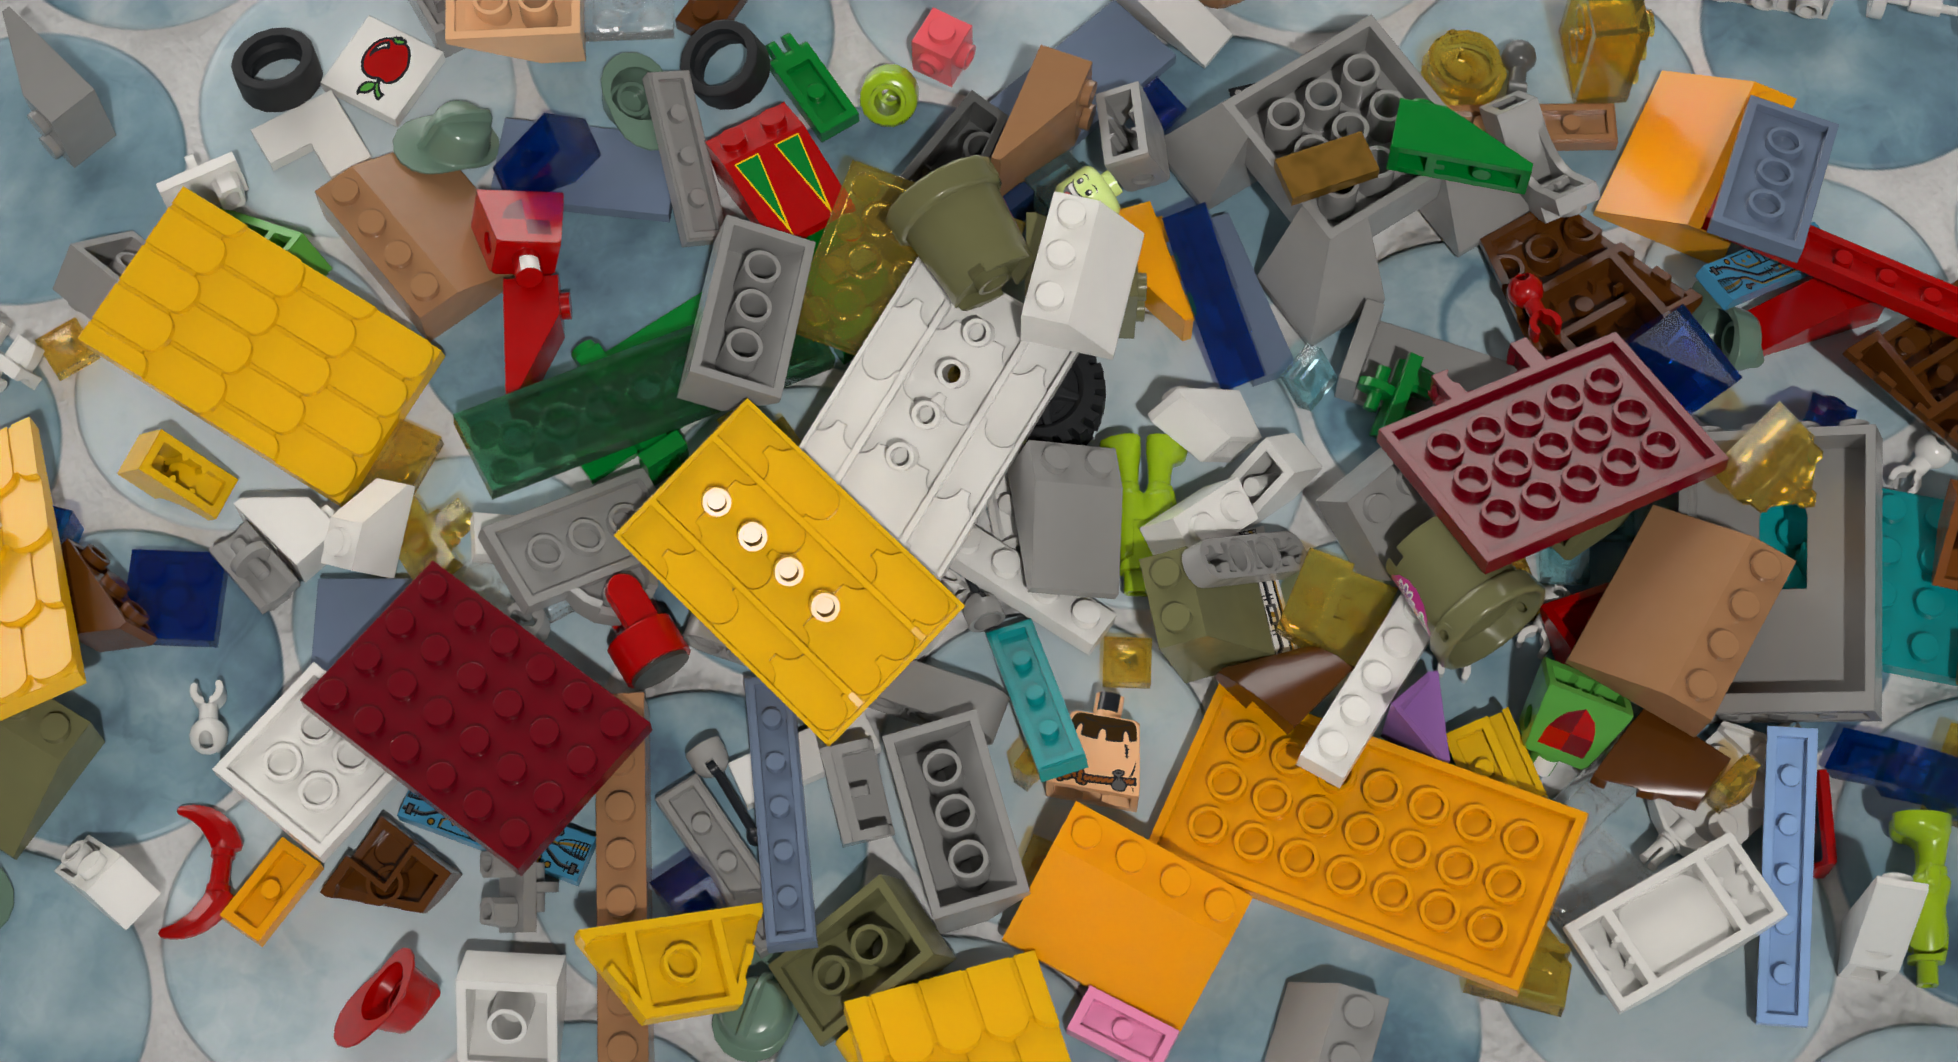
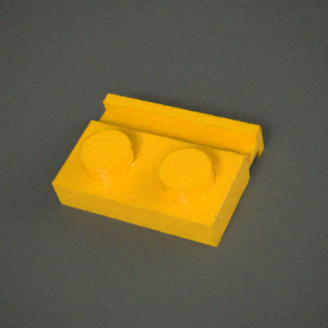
M1508 707L1493 716H1485L1446 733L1448 748L1456 766L1548 798L1528 750L1523 745L1522 737Z

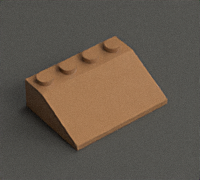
M394 152L353 165L314 191L325 219L429 342L502 293L503 279L515 278V275L494 274L489 271L471 228V218L477 189L461 170L443 174L418 173L411 171L401 164Z
M1653 505L1565 663L1695 738L1712 721L1796 561L1751 535Z

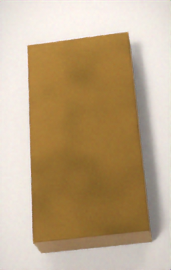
M1362 131L1277 158L1274 161V170L1291 206L1378 178L1380 170Z

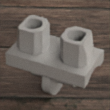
M247 521L230 538L209 549L212 557L262 615L267 611H274L291 598L292 592L301 586L298 579Z
M482 851L480 853V872L483 878H499V897L482 899L480 903V923L499 928V933L537 932V912H545V893L559 892V882H545V863H537L536 860L520 876L489 851Z

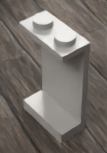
M1366 299L1338 378L1335 397L1364 406L1367 394H1364L1357 388L1360 376L1374 377L1378 366L1385 365L1392 369L1387 381L1389 382L1397 359H1407L1410 352L1424 357L1421 366L1435 374L1448 369V377L1453 382L1460 383L1466 392L1514 374L1517 370L1514 366L1508 365L1506 360L1383 322L1381 317L1384 304ZM1410 395L1406 409L1419 413L1433 405V401L1425 402Z

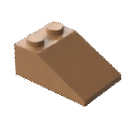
M1044 45L1040 46L991 156V162L998 171L1002 182L999 190L1002 197L1020 182L1027 184L1075 145L1082 129L1086 131L1090 129L1096 113V105L1092 104L1097 89V82L1092 80V61Z

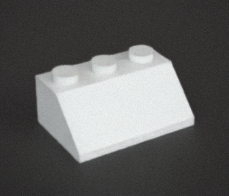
M1054 191L1021 313V340L1113 360L1145 233L1101 201Z

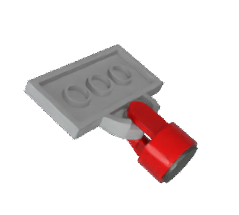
M643 467L482 527L477 538L524 616L566 600L577 614L593 623L612 626L617 637L611 642L607 652L629 688L642 690L657 685L674 675L688 661L691 649L671 616L667 613L658 614L651 602V598L658 588V579L613 536L657 490Z

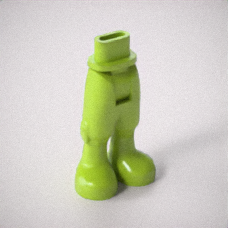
M1124 433L1102 439L1099 447L1116 449L1123 487L1120 576L1124 577L1123 594L1126 596L1147 597L1139 559L1153 556L1139 528L1177 504L1175 493L1171 486L1172 470L1174 467L1180 466L1185 462L1188 451L1167 434L1154 433L1146 437L1148 485L1146 491L1141 492L1139 487L1141 437L1134 433Z
M1934 810L1896 811L1892 813V820L1889 821L1890 838L1914 850L1916 870L1912 876L1913 882L1929 884L1925 903L1907 949L1912 954L1907 956V964L1916 966V985L1918 988L1938 987V966L1945 964L1949 942L1946 905L1951 889V879L1948 876L1945 861L1952 829V815Z

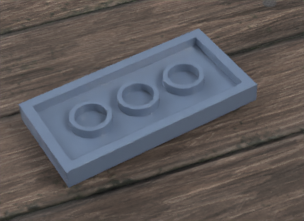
M1751 95L1744 110L1707 233L1797 263L1804 249L1839 124Z

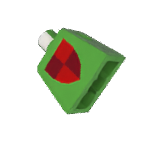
M1544 657L1520 714L1519 726L1523 745L1528 750H1531L1529 755L1538 775L1549 777L1559 761L1578 769L1588 768L1630 723L1634 714L1631 702L1627 698L1573 667Z

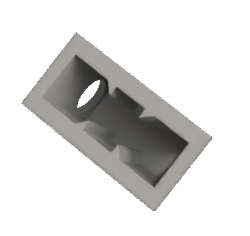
M1139 81L1095 94L1104 164L1108 171L1128 192L1167 182L1170 178L1164 130ZM1131 118L1136 127L1127 128L1125 126L1126 120Z

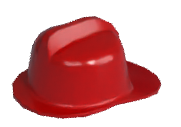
M403 947L396 951L383 967L347 1001L334 1026V1040L338 1046L343 1048L356 1046L377 1029L398 1034L407 1033L431 1009L440 997L441 990L437 983L429 979L424 972L415 966V955L412 949Z

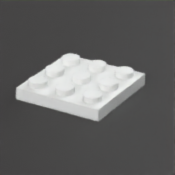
M313 662L212 770L218 778L324 863L399 781L303 707L300 699L326 673L324 669Z

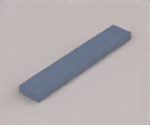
M758 677L744 678L768 953L818 948L797 716Z

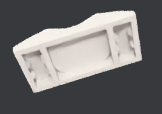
M1729 831L1563 927V931L1617 1013L1621 1014L1663 993L1710 962L1740 948L1786 918L1788 913L1733 833Z

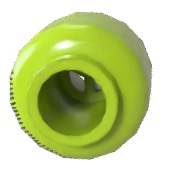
M885 64L873 69L867 75L860 91V105L863 113L871 122L881 127H896L907 122L913 116L919 101V86L916 78L908 69L894 64Z

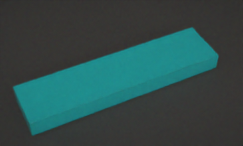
M1030 618L987 632L986 635L990 649L1041 783L1088 768L1085 752L1032 619Z

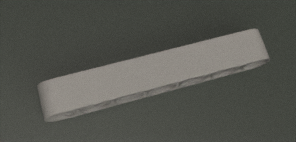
M693 613L691 614L683 633V638L689 646L701 652L746 666ZM913 660L868 708L919 725L977 709L987 745H992L1010 699L1008 695L998 688Z

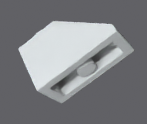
M1295 433L1265 437L1228 478L1238 477L1259 518L1242 530L1252 528L1292 501L1323 468Z
M376 478L331 516L320 563L394 579L415 486Z
M309 497L240 498L234 503L243 523L247 521L273 552L305 583L327 565L320 562L330 518L335 513L328 505H324L320 509Z

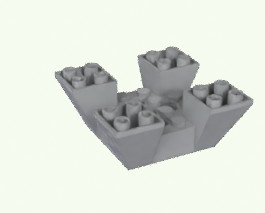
M1372 14L1165 135L1169 169L1204 213L1258 181L1291 222L1258 273L1257 278L1261 287L1309 348L1360 318L1366 299L1384 303L1385 296L1373 237L1419 209L1458 258L1480 245L1481 238L1531 212L1527 202L1517 193L1386 169L1400 98L1410 100L1421 98L1437 105H1446ZM1362 131L1380 169L1378 178L1291 206L1274 170L1275 159Z

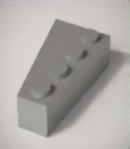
M1381 447L1315 501L1360 579L1392 581L1391 576L1386 571L1388 558L1397 567L1403 555L1396 547L1417 527L1432 517L1437 516Z

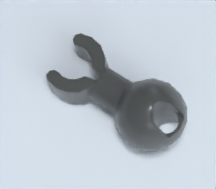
M1521 39L1513 40L1506 45L1501 54L1503 66L1509 72L1506 95L1518 90L1527 93L1526 75L1533 68L1537 60L1535 48L1528 41Z

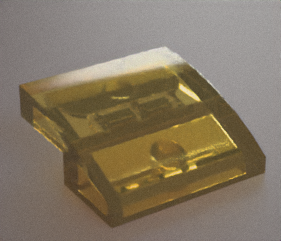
M1310 547L1276 627V633L1300 648L1315 646L1327 650L1340 657L1354 669L1389 614L1398 588L1353 572L1354 563Z

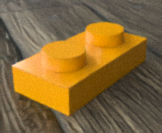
M281 837L220 916L226 923L263 947L324 868L319 861L284 837Z

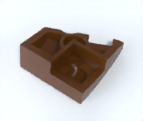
M1305 646L1224 667L1214 678L1245 708L1254 702L1288 735L1343 681L1353 668L1340 657L1327 650L1315 646Z
M381 816L354 855L345 856L320 893L329 898H339L426 914L440 902L463 874L391 819Z

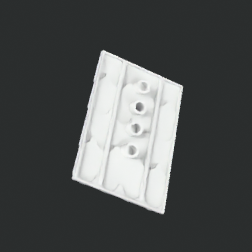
M918 256L798 447L931 574L941 581L1079 353L1021 340V313L1024 303L1006 293L996 300L975 309L961 311L959 306L955 308L944 289ZM958 366L961 372L958 381L951 383L948 379V371L951 367Z

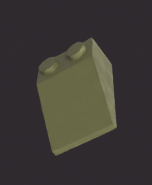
M54 699L47 700L0 721V851L15 860L18 859L105 743L90 721Z
M879 874L817 925L818 948L785 951L771 962L768 967L818 1044L824 1047L849 1030L844 1015L845 1001L863 996L868 997L870 994L911 983L916 984L918 981L933 978L957 958L905 881Z

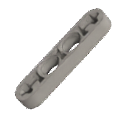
M1289 531L1207 538L1184 550L1182 564L1191 582L1197 587L1205 589L1284 580L1304 570L1308 564L1306 549L1295 534Z

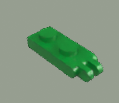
M787 33L781 37L787 52L783 53L775 41L766 45L768 54L772 59L770 64L772 75L821 143L860 122L859 112L807 41L799 45L791 33Z

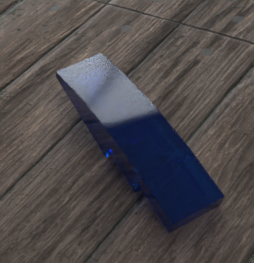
M1203 202L1162 218L1190 306L1220 389L1229 390L1266 376L1267 373L1251 333L1253 330L1237 291L1238 285L1207 203Z
M1843 728L1824 767L1831 778L1874 786L1881 797L1925 805L1928 810L1949 813L1952 815V820L1958 821V757L1898 739Z

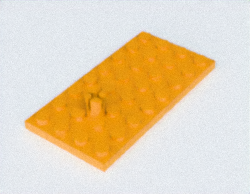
M1219 683L1148 840L1253 896L1256 900L1518 998L1588 823L1589 813L1373 736L1339 789L1296 765L1302 750L1323 718L1308 714L1287 735L1254 702L1245 708Z

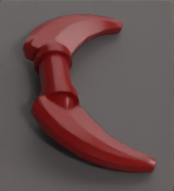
M185 805L177 809V813L181 817L193 821L201 828L211 846V858L213 860L210 880L206 884V893L186 916L176 923L159 930L158 935L162 939L183 940L208 931L222 920L220 914L234 897L231 894V886L229 885L232 862L236 858V853L240 852L243 848V841L232 821L221 812L210 807Z

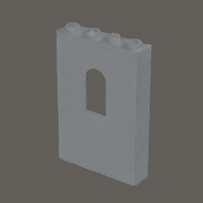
M1847 419L1841 421L1839 426L1820 427V424L1816 422L1800 421L1792 423L1790 428L1771 429L1769 425L1755 423L1744 425L1742 430L1723 431L1722 428L1717 426H1701L1728 456V464L1724 472L1680 490L1678 513L1751 535L1759 540L1761 513L1773 500L1779 498L1795 499L1805 507L1808 517L1807 589H1781L1710 723H1722L1723 721L1730 723L1882 721L1883 438L1876 424L1869 425L1868 421L1862 419Z

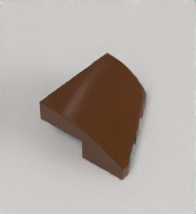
M1643 709L1593 774L1590 783L1602 789L1605 788L1607 781L1637 788L1636 797L1648 800L1664 799L1671 802L1674 806L1696 811L1720 783L1731 758L1697 736L1694 738Z

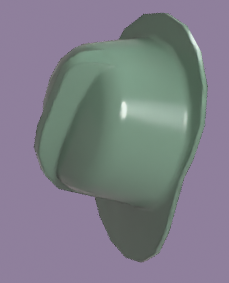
M623 52L611 58L603 68L601 77L603 109L609 120L617 126L625 139L635 146L649 151L659 150L642 78L648 72H663V70L648 56L637 52Z
M454 100L443 104L433 115L419 117L402 125L394 136L393 150L399 162L411 171L422 174H443L488 166L497 158L500 144L498 136L491 127L492 115L490 110L481 109L467 101Z
M1696 281L1691 289L1702 295L1703 301L1689 317L1687 323L1701 357L1706 376L1712 382L1723 383L1730 378L1733 372L1760 367L1765 359L1761 346V325L1758 318L1751 312L1735 306L1724 311L1700 282Z
M754 950L752 963L747 969V985L742 1005L735 1011L713 1014L712 1029L715 1041L724 1053L737 1061L758 1062L769 1059L781 1050L790 1035L798 1011L768 967L771 962L784 952L770 953L763 959H760Z

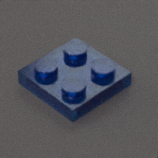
M132 549L127 580L130 591L127 595L149 614L150 619L147 621V624L158 638L153 645L218 648L228 574L212 557L210 552Z

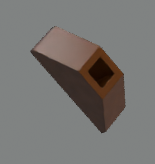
M67 538L61 544V550L79 642L98 652L152 646L158 638L147 624L150 616L139 604L128 597L129 586L108 569L107 566L111 563L109 558L92 544H88L84 548Z

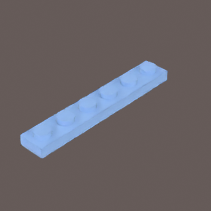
M1767 726L1761 875L1788 915L1759 935L1755 1025L1794 1028L1808 1027L1818 728Z

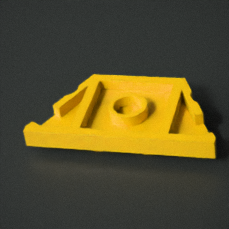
M761 902L579 929L574 935V941L641 1026L735 1011L743 1003L747 985V969L752 963L756 946L753 945L754 938L764 909Z

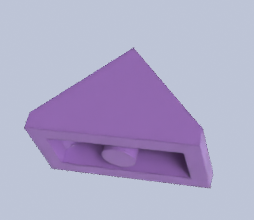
M1428 671L1391 703L1381 737L1387 742L1450 764L1438 671Z

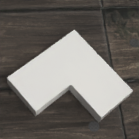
M332 90L251 129L254 139L273 171L314 151L332 180L351 166L372 159Z

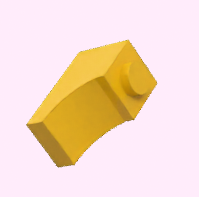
M162 429L139 434L117 472L119 476L155 499L161 498L174 502L207 520L217 519L238 481L237 478Z

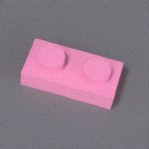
M1089 985L1067 1027L1066 1034L1121 1062H1165L1179 1036V1030Z

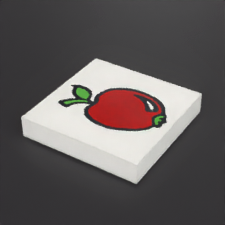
M368 16L320 83L325 92L332 90L335 97L398 128L446 59L442 51L378 19Z

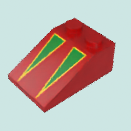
M785 102L768 108L761 114L733 128L726 129L721 134L705 142L718 182L750 222L806 238L856 212L854 204L806 127Z

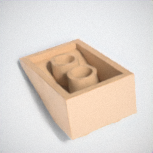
M446 0V44L538 63L586 61L585 0Z

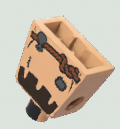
M1107 691L1098 692L1095 697L1093 713L1072 711L1070 717L1085 752L1088 768L1046 781V796L1137 812L1140 792V723L1121 718L1125 700L1123 696Z

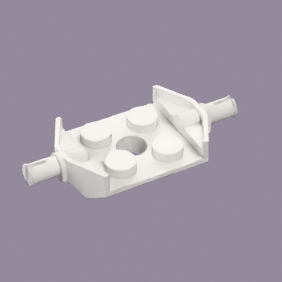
M1723 721L1718 730L1705 741L1731 758L1720 783L1715 787L1722 789L1728 794L1731 802L1730 807L1721 810L1710 806L1705 799L1699 808L1694 811L1674 806L1671 802L1664 799H1647L1650 818L1659 834L1657 840L1644 853L1639 855L1641 862L1645 865L1658 853L1647 866L1649 870L1655 871L1671 854L1675 856L1678 853L1685 857L1729 831L1733 833L1741 845L1763 824L1766 734ZM1793 722L1781 723L1779 726L1791 727ZM1798 722L1793 726L1801 728Z

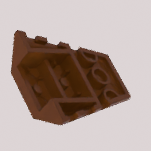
M1529 212L1480 239L1483 253L1524 337L1532 343L1543 357L1549 356L1553 358L1617 332L1634 353L1644 361L1663 350L1703 301V296L1693 289L1689 288L1685 291L1671 281L1672 275L1660 267L1655 266L1652 269L1635 258V251L1622 242L1614 244L1602 236V229L1580 214L1572 217H1560L1545 224L1532 212ZM1526 272L1536 275L1542 281L1544 294L1541 301L1546 309L1557 312L1562 319V328L1559 335L1554 334L1551 326L1545 325L1538 320V327L1541 331L1537 343H1534L1529 338L1530 318L1525 309L1514 306L1509 301L1507 286L1510 280L1516 275Z
M1958 280L1952 283V285L1958 287ZM1907 318L1883 334L1879 330L1873 332L1842 353L1843 356L1885 390L1918 423L1958 455V338L1912 318Z

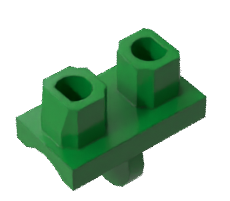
M1410 352L1407 359H1397L1389 382L1387 381L1392 369L1385 365L1378 366L1374 377L1360 376L1357 388L1364 394H1367L1363 409L1376 413L1380 400H1382L1369 434L1370 437L1377 439L1380 428L1416 414L1406 409L1410 395L1425 402L1431 400L1428 396V391H1430L1431 375L1435 373L1421 366L1424 357Z

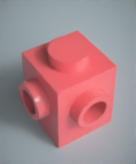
M933 7L912 40L913 69L952 87L962 70H966L969 67L976 52V46L973 45L972 25Z

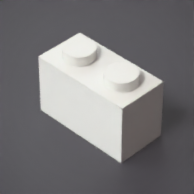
M1234 477L1202 487L1139 529L1152 554L1156 555L1184 546L1191 547L1207 538L1233 536L1259 518L1238 477Z

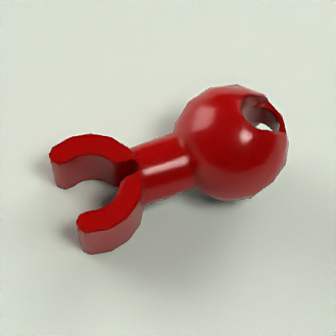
M1528 272L1513 277L1507 286L1508 298L1514 306L1525 309L1529 316V338L1534 343L1539 341L1541 330L1538 327V320L1545 325L1551 326L1554 334L1559 335L1562 328V319L1557 312L1546 309L1541 301L1544 294L1542 281L1536 275Z

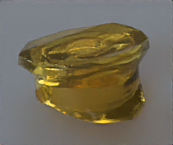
M1451 29L1447 31L1446 34L1433 42L1428 52L1422 58L1421 75L1445 105H1486L1494 101L1507 77L1499 50L1494 42L1482 33L1471 30L1456 31Z

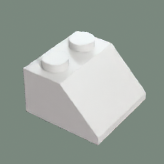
M466 950L455 979L457 1061L560 1062L567 1000L566 955Z

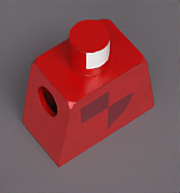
M477 189L471 218V228L489 271L494 274L515 275L517 284L525 288L535 287L542 282L543 276L555 273L562 240L563 193Z

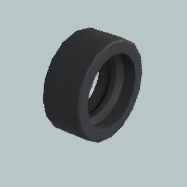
M732 19L715 20L702 26L689 38L682 52L680 69L689 70L694 93L706 105L719 110L737 109L750 103L763 90L769 78L771 60L766 46L745 24ZM729 44H743L747 49V58L741 72L732 81L721 86H709L704 81V75L710 58L719 49Z
M271 28L254 34L239 46L234 53L231 63L233 76L243 99L252 108L264 112H284L299 107L312 98L320 87L323 76L320 62L311 40L302 32L290 28ZM281 59L301 61L295 70L285 77L273 81L254 79L262 68L272 62Z

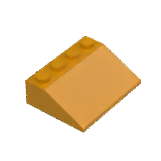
M1662 70L1593 215L1706 263H1711L1725 257L1732 242L1707 233L1701 227L1721 187L1748 100L1753 95L1793 109L1797 98L1755 81Z
M1076 801L1029 887L1031 894L1022 900L1002 941L1023 953L1035 950L1038 961L1087 988L1091 985L1179 1030L1180 1034L1231 941L1253 896Z

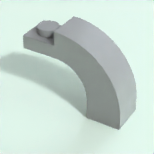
M1518 90L1479 107L1486 132L1533 163L1525 195H1520L1527 202L1529 210L1540 221L1547 224L1560 217L1578 215L1587 209V204L1601 199L1596 181L1574 172L1557 152L1546 128L1537 97Z

